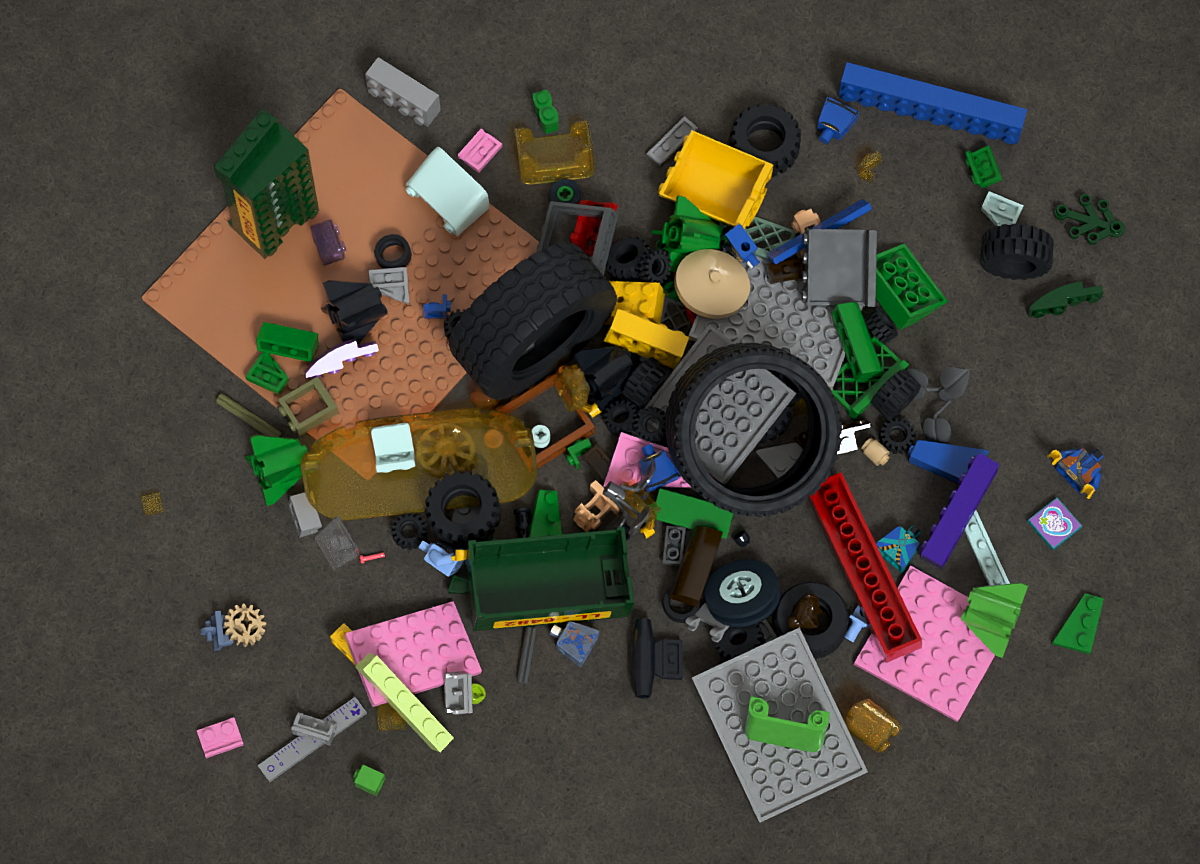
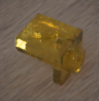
M878 151L866 155L859 164L858 173L860 177L869 183L873 182L874 177L871 170L881 164L882 155Z

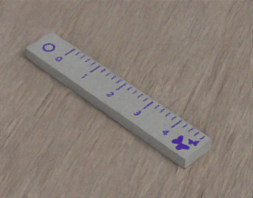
M354 697L324 718L323 721L338 725L334 734L335 737L365 716L367 712L357 698ZM299 736L260 763L258 767L270 783L324 744Z

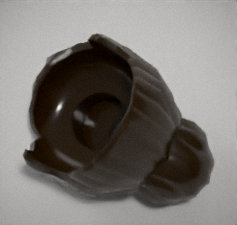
M807 593L797 602L794 615H790L787 619V624L792 631L799 627L800 629L818 627L817 615L823 613L820 610L818 597Z

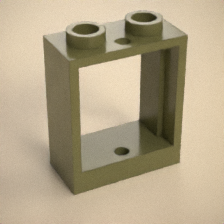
M318 376L278 399L280 406L277 408L283 417L286 416L289 422L287 424L292 432L296 431L299 436L339 413L337 405ZM314 389L326 408L299 424L288 404Z

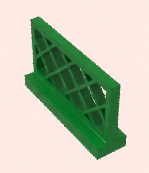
M875 336L871 340L872 343H875L880 348V354H877V356L880 358L883 373L884 371L887 372L879 379L870 378L855 381L854 378H844V371L851 369L849 362H847L840 368L838 376L841 374V378H837L835 381L841 382V391L831 390L835 399L849 412V416L853 420L871 405L874 395L888 379L900 370H907L909 366L905 360L901 361ZM883 358H891L895 364L892 367H884ZM844 382H854L855 391H845ZM858 382L868 383V390L858 391ZM845 395H855V402L851 406L845 401Z

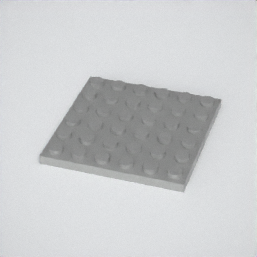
M709 324L645 408L648 409L649 406L653 408L658 407L666 413L671 393L675 390L676 383L685 374V371L705 354L711 353L717 348L735 343ZM767 369L741 371L727 377L716 385L703 401L695 424L696 448L705 469L725 485L793 399L796 392ZM651 418L648 421L654 428L658 429L659 420L657 418Z

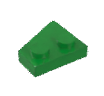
M265 352L260 354L246 375L247 381L277 395H280L289 381L288 376L280 369L276 360L269 353Z

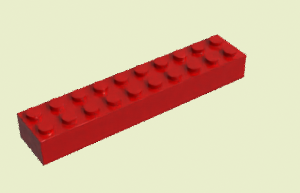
M842 472L828 477L826 482H822L820 485L821 488L813 496L810 495L808 497V500L887 663L922 648V638Z

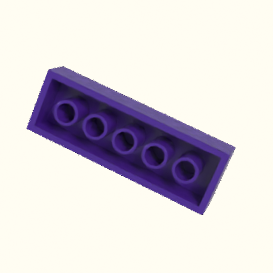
M978 453L977 457L972 456L968 463L969 471L967 474L963 472L958 481L960 487L958 490L954 489L951 493L948 508L944 506L939 515V524L935 523L930 531V540H925L920 548L921 558L941 570L999 470V463Z

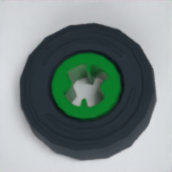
M560 179L550 187L548 198L549 201L579 204L582 192L580 186L575 181ZM563 192H567L568 196L566 199L562 196Z

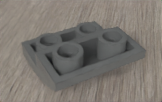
M666 526L663 564L674 567L680 566L692 530H686V527Z

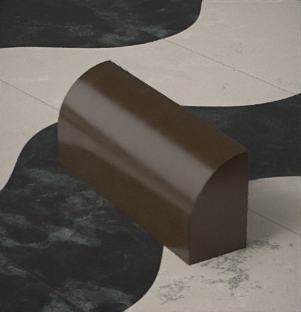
M697 526L692 529L668 597L669 599L699 607L722 539V531L703 526Z

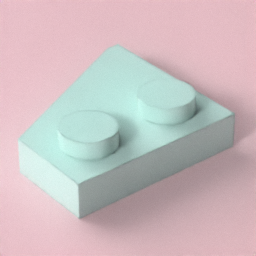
M989 191L981 210L995 226H1001L1002 224L1011 225L1016 224L1024 205Z

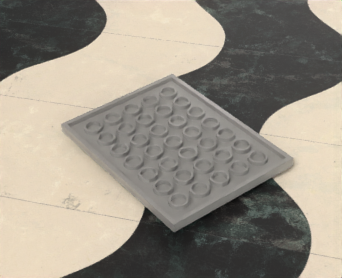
M756 256L760 263L753 269L746 262H743L742 266L745 268L750 280V292L744 306L734 315L721 319L706 318L697 314L688 340L696 342L708 325L711 324L735 344L759 343L771 345L802 359L821 375L827 386L832 390L845 357V351L831 315L832 310L836 306L804 305L801 294L802 290H805V283H802V279L770 284L766 264L773 262Z
M800 627L692 677L759 823L868 772ZM751 696L761 698L768 703L769 717L807 724L812 712L816 710L830 712L822 748L817 752H807L748 739L745 735V724Z

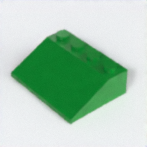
M905 243L876 254L875 298L899 330L915 324L948 302Z

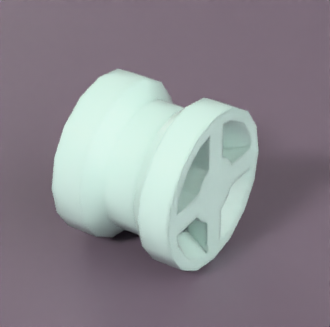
M537 425L531 431V442L535 447L544 448L550 442V431L544 425Z

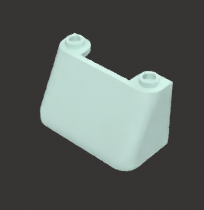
M436 147L406 183V192L411 197L415 196L418 198L420 196L443 218L445 223L443 226L447 232L453 233L456 236H459L490 209L488 194L484 188L440 147Z

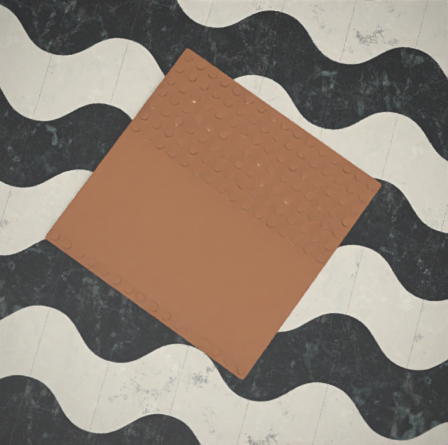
M338 89L294 135L309 150L319 206L316 217L309 219L302 226L298 224L293 225L285 236L280 237L283 243L277 248L275 254L264 259L229 226L228 221H231V216L227 206L142 296V300L277 408L280 406L278 399L312 380L310 377L306 378L304 372L312 362L270 354L289 379L280 395L247 381V373L262 353L257 351L256 338L263 322L318 333L319 347L314 356V361L325 351L342 343L341 336L336 331L339 327L336 323L332 324L329 315L321 310L322 307L329 304L326 302L328 298L322 283L328 280L370 283L369 270L382 269L377 263L374 253L377 242L384 236L391 234L404 237L410 246L412 254L411 261L407 265L410 304H404L382 295L380 300L385 305L388 314L381 318L358 344L376 341L379 351H376L375 355L370 357H364V355L357 356V359L351 362L342 360L343 368L338 373L329 374L327 372L321 374L319 379L337 405L339 413L306 432L362 478L369 481L377 473L371 429L386 425L408 423L412 434L467 374L451 353L449 341L444 332V320L446 319L424 318V304L430 302L443 304V294H447V300L451 301V312L454 311L456 313V309H460V312H463V309L467 310V308L471 307L470 305L474 300L483 294V291L493 282H496L500 276L513 269L519 262L528 259L529 256L536 253L539 241L490 203V209L459 236L447 232L443 226L445 224L443 218L420 196L418 198L415 196L411 197L405 190L407 181L428 155L344 90ZM389 246L382 253V257L386 261H394L403 255L404 250L401 246ZM314 389L288 404L299 424L326 408Z

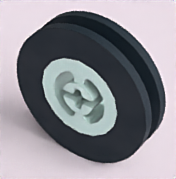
M743 559L730 562L716 570L706 583L704 596L709 611L716 621L726 626L744 627L756 624L768 617L778 606L781 590L776 574L769 565L758 560ZM739 589H743V592L746 597H742L741 591Z

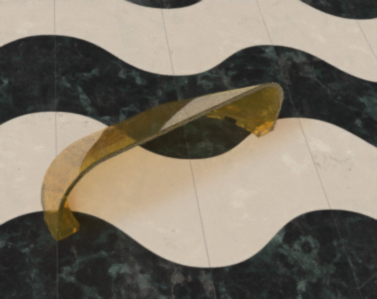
M479 408L451 409L358 421L355 423L356 427L346 430L342 426L319 438L311 445L312 450L309 453H305L301 460L304 488L309 503L320 514L335 520H356L425 512L426 497H429V489L431 487L435 488V481L438 479L442 481L445 479V474L449 473L451 476L455 474L454 471L460 470L461 474H465L466 470L472 471L473 475L479 473L483 479H488L492 487L495 488L500 503L511 502L525 495L531 489L537 477V461L531 429L526 428L522 420L511 414L497 410H491L490 414L480 413ZM408 423L415 452V467L407 470H392L388 473L377 472L371 429L386 425ZM461 495L453 498L445 510L481 506V503L473 496Z

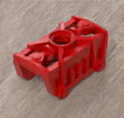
M589 200L579 202L580 205L612 208L615 212L616 208H618V205L612 202L602 203ZM578 216L574 233L570 235V241L580 247L586 255L593 256L602 218H597V220L595 217ZM592 241L593 245L589 247L588 251H585L587 243Z

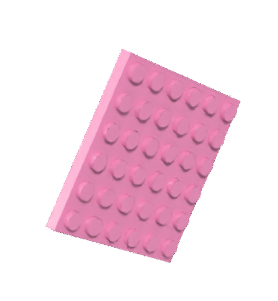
M910 565L897 589L922 638V648L886 663L871 633L854 665L958 722L995 655L964 624V621H961L964 609H966L967 605H970V603H967L968 597Z

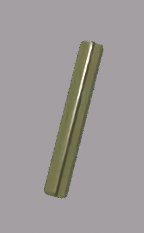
M220 394L217 397L216 401L219 405L264 435L281 437L280 431L226 395Z

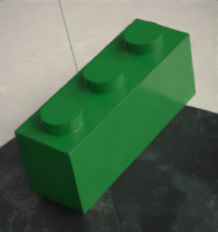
M263 322L256 338L257 351L307 362L313 361L319 347L318 333L274 323Z

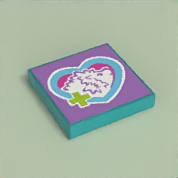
M1055 498L1027 521L1052 551L1082 528L1079 521L1058 498Z

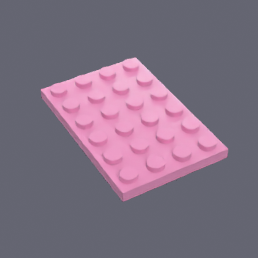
M454 601L351 631L344 636L355 665L368 653L377 655L412 694L443 686L444 673L465 671L470 673L472 677L482 672ZM359 672L372 707L387 703L383 696Z

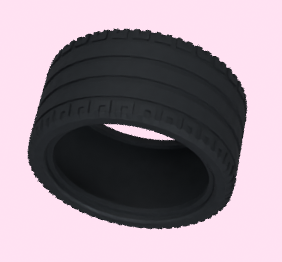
M736 343L717 348L711 353L705 354L695 364L693 363L676 383V388L672 391L669 398V405L665 415V437L667 439L668 451L673 464L682 478L708 502L720 509L738 515L753 517L776 515L778 512H786L793 509V506H799L804 501H807L810 495L813 496L821 488L822 482L825 483L828 476H830V470L834 468L838 458L837 451H840L842 424L839 417L841 416L838 405L835 403L836 399L825 380L813 367L802 359L771 345ZM750 369H769L783 373L798 388L807 408L808 435L800 457L785 474L764 485L735 487L727 484L724 485L715 480L703 466L695 443V424L703 401L716 385L735 373Z

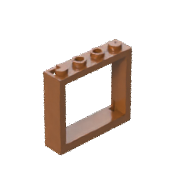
M557 373L553 376L545 377L542 383L537 386L532 385L526 390V393L521 396H514L508 404L498 406L493 412L494 421L531 473L566 452L567 448L572 446L575 441L579 439L585 440L595 433V426L583 409L580 408V405ZM554 385H557L584 426L531 458L503 417Z

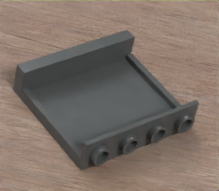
M806 229V233H803V244L806 245V248L802 254V263L805 264V271H802V283H805V290H802L801 299L804 305L837 306L839 304L856 302L859 306L875 307L877 230Z

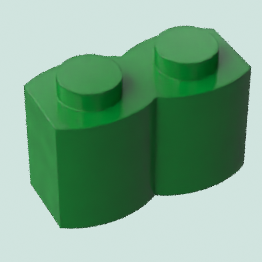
M546 89L533 93V109L539 117L542 131L545 134L557 131L559 129L558 113L552 106L550 93Z

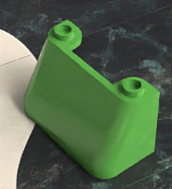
M751 696L745 724V735L748 739L807 752H817L822 748L830 712L816 710L810 714L807 724L769 717L768 703L761 698Z

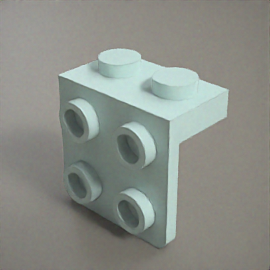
M408 423L386 425L371 429L377 472L388 473L392 470H407L415 467V452Z

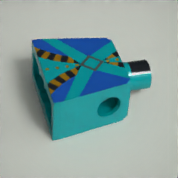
M914 525L907 531L898 526L879 540L876 545L882 557L900 573H903L919 548L920 543L916 538L920 535L921 531Z

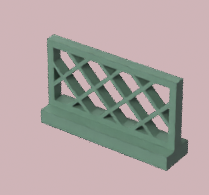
M754 217L752 221L755 227L745 228L751 239L752 237L749 233L758 230L761 237L752 239L754 243L764 241L766 248H758L754 255L769 260L766 255L767 253L792 240L796 235L792 229L758 217ZM719 222L722 230L728 228L730 231L732 229L731 226L723 225L724 223ZM768 227L771 228L773 233L764 235L761 229ZM785 233L791 236L790 239L782 242L779 235ZM721 234V236H720V242L722 241V239H723V237H724V235H722V234ZM776 237L778 243L770 246L767 239ZM719 243L720 251H723L724 247Z

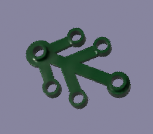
M1088 194L1081 195L1079 203L1085 208L1089 216L1071 211L1063 204L1055 207L1054 217L1057 220L1063 221L1070 218L1086 223L1081 227L1074 226L1070 229L1069 237L1071 239H1078L1080 235L1099 227L1104 230L1099 233L1091 232L1087 237V242L1090 245H1095L1101 239L1108 236L1118 238L1125 232L1124 223L1114 219L1109 210V202L1102 199L1097 205V209L1103 213L1106 221L1100 220L1090 203L1091 197ZM1086 198L1088 202H1083L1082 199ZM1100 204H1105L1106 208H1102ZM1059 209H1064L1065 213H1060ZM1113 226H1118L1119 230H1115ZM1072 231H1076L1078 234L1073 235ZM1093 236L1096 240L1092 241L1090 237Z

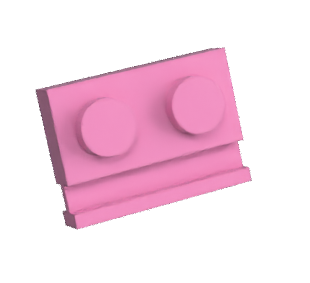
M480 129L458 154V158L480 173L502 148V143L490 134L485 133L483 129Z
M235 718L197 730L206 758L244 745Z

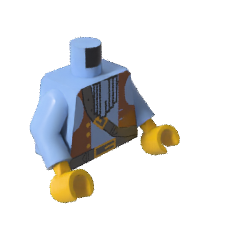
M424 539L419 546V549L427 553L424 560L448 577L458 572L464 560L467 559V550L463 548L455 549L440 540L431 543Z

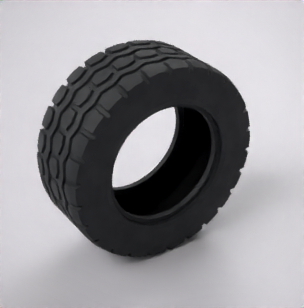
M569 242L552 245L519 262L513 269L508 270L496 282H493L484 290V293L474 300L470 305L471 307L467 308L456 323L449 338V347L452 355L485 395L495 400L510 398L541 382L554 371L556 372L568 360L574 357V353L585 347L609 319L615 308L617 295L611 283L580 247ZM533 343L535 348L526 353L525 355H523L522 357H520L525 352V350Z

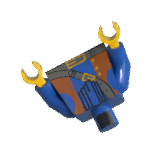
M1084 448L1080 450H1053L1047 456L1054 459L1052 465L1057 463L1055 470L1080 495L1083 492L1087 493V499H1090L1092 494L1099 488L1101 480L1100 470L1102 467L1098 462L1103 458V454L1098 449H1095L1090 454Z

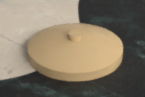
M703 249L690 253L681 261L675 274V290L681 302L692 312L706 318L721 319L734 315L744 306L749 296L750 280L745 268L733 256L719 250Z

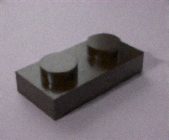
M802 258L781 261L778 264H766L770 284L802 279V271H805V264L802 263Z

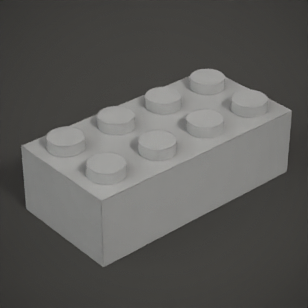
M379 57L365 73L367 90L372 96H379L385 104L391 107L392 105L395 106L401 114L411 116L417 124L428 127L441 111L438 94Z

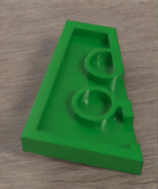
M539 490L535 496L532 511L533 518L528 530L529 537L562 535L557 491Z
M1084 594L1052 645L1090 655L1104 598Z

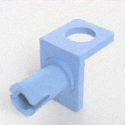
M859 605L853 615L849 616L852 622L845 635V638L854 642L862 627L868 628L865 618L860 615Z

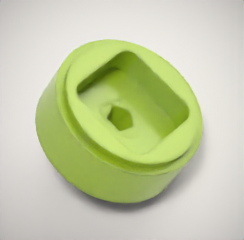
M473 683L472 704H479L485 698L486 693L480 684Z

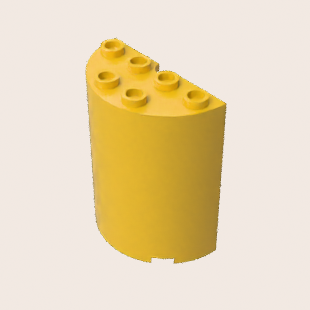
M691 130L689 136L686 135L683 140L681 152L678 151L674 158L675 166L668 169L667 179L665 183H661L658 189L659 195L675 203L677 196L686 197L707 217L733 228L740 223L745 230L746 226L749 227L765 197L767 192L765 185L771 179L773 164Z

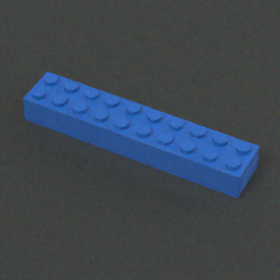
M848 62L845 66L839 91V97L846 102H859L862 106H874L881 111H893L897 115L912 116L919 121L927 120L935 125H947L953 130H966L972 135H985L988 139H1000L1007 144H1018L1027 109Z

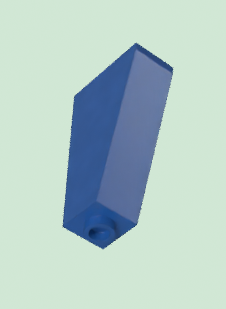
M918 440L916 445H911L907 455L910 456L909 463L959 484L958 481L963 472L967 474L969 471L968 463L972 456L977 457L978 453L987 457L989 451Z

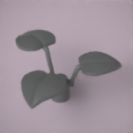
M954 366L946 367L942 370L940 376L942 386L927 388L928 377L922 371L907 369L906 371L921 385L919 393L914 398L915 400L923 398L925 391H939L940 398L946 401L934 414L933 418H927L924 421L923 431L929 442L947 444L950 439L951 428L949 423L942 417L938 418V415L947 405L952 403L951 400L957 399L964 394L970 370Z
M652 457L647 471L635 488L625 486L622 483L618 486L612 481L604 488L602 494L621 509L619 515L612 522L605 525L606 530H616L617 527H622L629 509L637 515L629 530L631 536L647 520L650 508L646 506L639 513L624 501L626 496L624 489L638 492L646 487L656 469L655 460Z

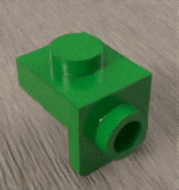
M588 438L585 440L579 439L567 448L568 455H566V459L570 466L574 465L576 470L579 469L577 457L591 449V443Z

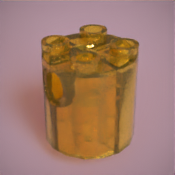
M869 698L855 703L846 715V727L849 733L871 747L877 754L885 752L891 744L888 740L891 736H897L902 729L901 721L893 718L886 710Z

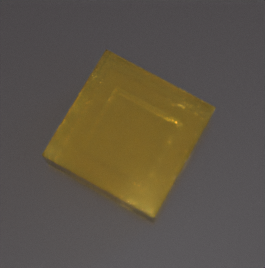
M160 492L141 496L145 516L164 512Z

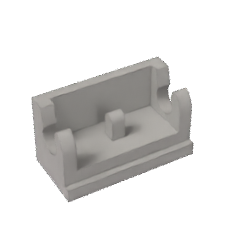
M311 492L290 496L288 505L299 538L318 532L322 525Z
M465 671L444 673L446 713H473L472 678L470 673Z
M298 712L291 730L294 735L331 746L338 725Z

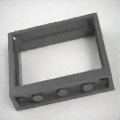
M550 201L548 211H546L545 224L541 229L542 235L537 245V252L553 245L561 214L602 218L592 263L604 275L618 214L612 208Z

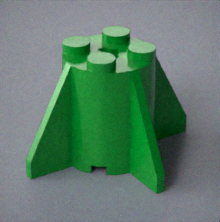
M683 196L676 197L674 215L669 217L672 218L669 223L665 222L663 230L651 231V234L662 235V243L666 244L667 248L665 250L669 252L670 257L668 259L672 261L669 264L672 266V269L668 270L670 272H676L681 261L692 252L703 249L720 251L719 243L722 227L701 213L693 203Z
M265 435L250 437L253 453L245 456V460L252 466L255 476L258 475L261 479L258 483L262 488L265 504L269 506L279 500L302 476L312 472V467L306 458L308 450L305 445L300 444L298 438L291 439Z

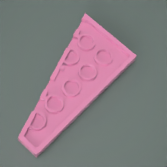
M621 432L603 487L605 488L612 481L618 486L622 483L625 486L635 488L642 478L638 463L640 460L645 459L641 448L652 444L655 453L665 451L672 461L668 448ZM682 476L680 479L662 486V488H692Z

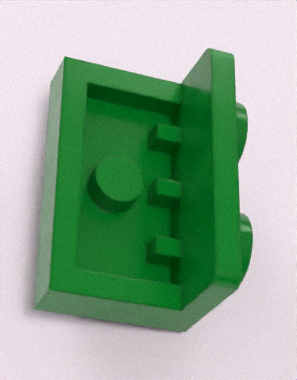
M989 145L973 153L969 150L965 152L967 155L965 161L967 166L972 169L973 174L971 177L975 185H979L983 189L1003 180L992 148Z

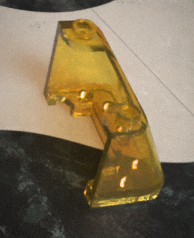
M588 120L573 123L570 127V134L534 138L532 130L528 128L514 129L520 178L524 184L556 182L560 179H582L594 174V153Z

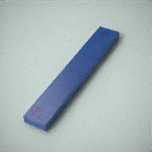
M861 199L811 229H839L872 209L871 205ZM803 233L767 253L768 259L774 264H778L806 248V245L803 244Z

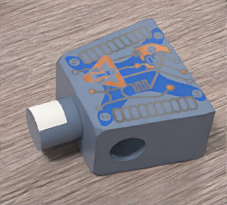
M569 621L565 629L555 624L550 635L559 639L556 643V649L576 665L582 667L599 638V631Z

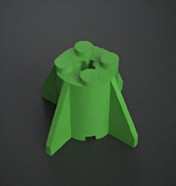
M1011 583L973 587L972 592L969 594L967 603H970V605H967L966 609H964L961 621H964V624L998 657L1003 658L1012 634L1011 631L1020 616L1022 602L1029 586L1027 584Z

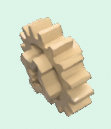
M242 604L241 608L235 605L233 610L230 609L227 613L228 615L224 617L225 623L223 628L227 629L225 635L231 636L230 642L235 639L237 646L240 642H243L244 647L247 646L248 642L254 645L255 640L260 641L261 635L265 633L263 628L266 626V622H262L264 615H258L259 609L252 610L253 605H250L249 608H246L245 604ZM239 615L238 619L233 620L235 616ZM256 630V632L250 636V632Z

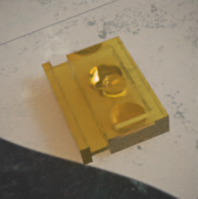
M388 702L377 706L378 731L407 730V722Z

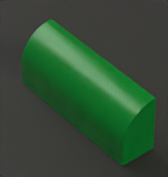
M850 302L837 305L832 310L831 315L855 381L883 376L884 373L859 304Z
M661 487L652 517L656 520L688 529H693L697 526L709 527L722 531V538L727 539L734 513L720 509L705 499Z

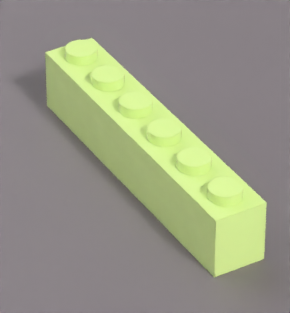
M368 653L355 666L431 749L441 752L452 741L453 737L377 655Z

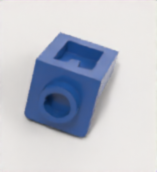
M443 294V304L437 302L424 304V318L446 319L447 312H451V301L447 300V294Z

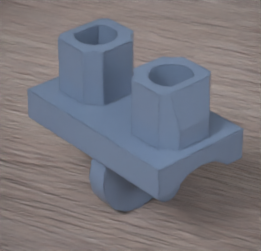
M215 611L214 615L210 617L211 621H206L205 628L200 629V634L206 636L207 641L213 640L214 651L233 644V641H229L231 636L223 633L224 617L226 615H221V611Z

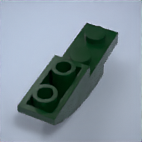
M1082 281L1061 286L1033 303L1029 308L1028 317L1041 318L1045 314L1061 315L1066 311L1068 304L1075 306L1085 301L1095 303L1102 298L1103 288L1102 286L1083 288Z

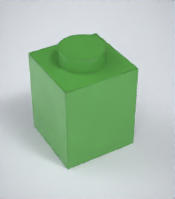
M362 765L361 769H357L353 777L355 787L375 796L378 795L386 779L385 774L365 765Z

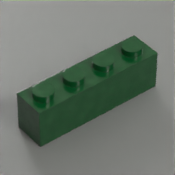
M261 109L215 165L216 177L233 187L279 130L278 120Z

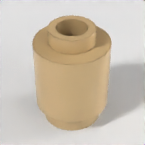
M872 438L868 439L861 448L864 451L863 454L876 466L880 464L883 466L890 459L888 456L890 452L880 442Z

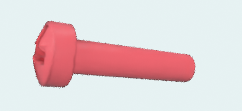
M384 552L364 557L360 555L359 559L360 563L363 564L364 561L382 558L385 555Z

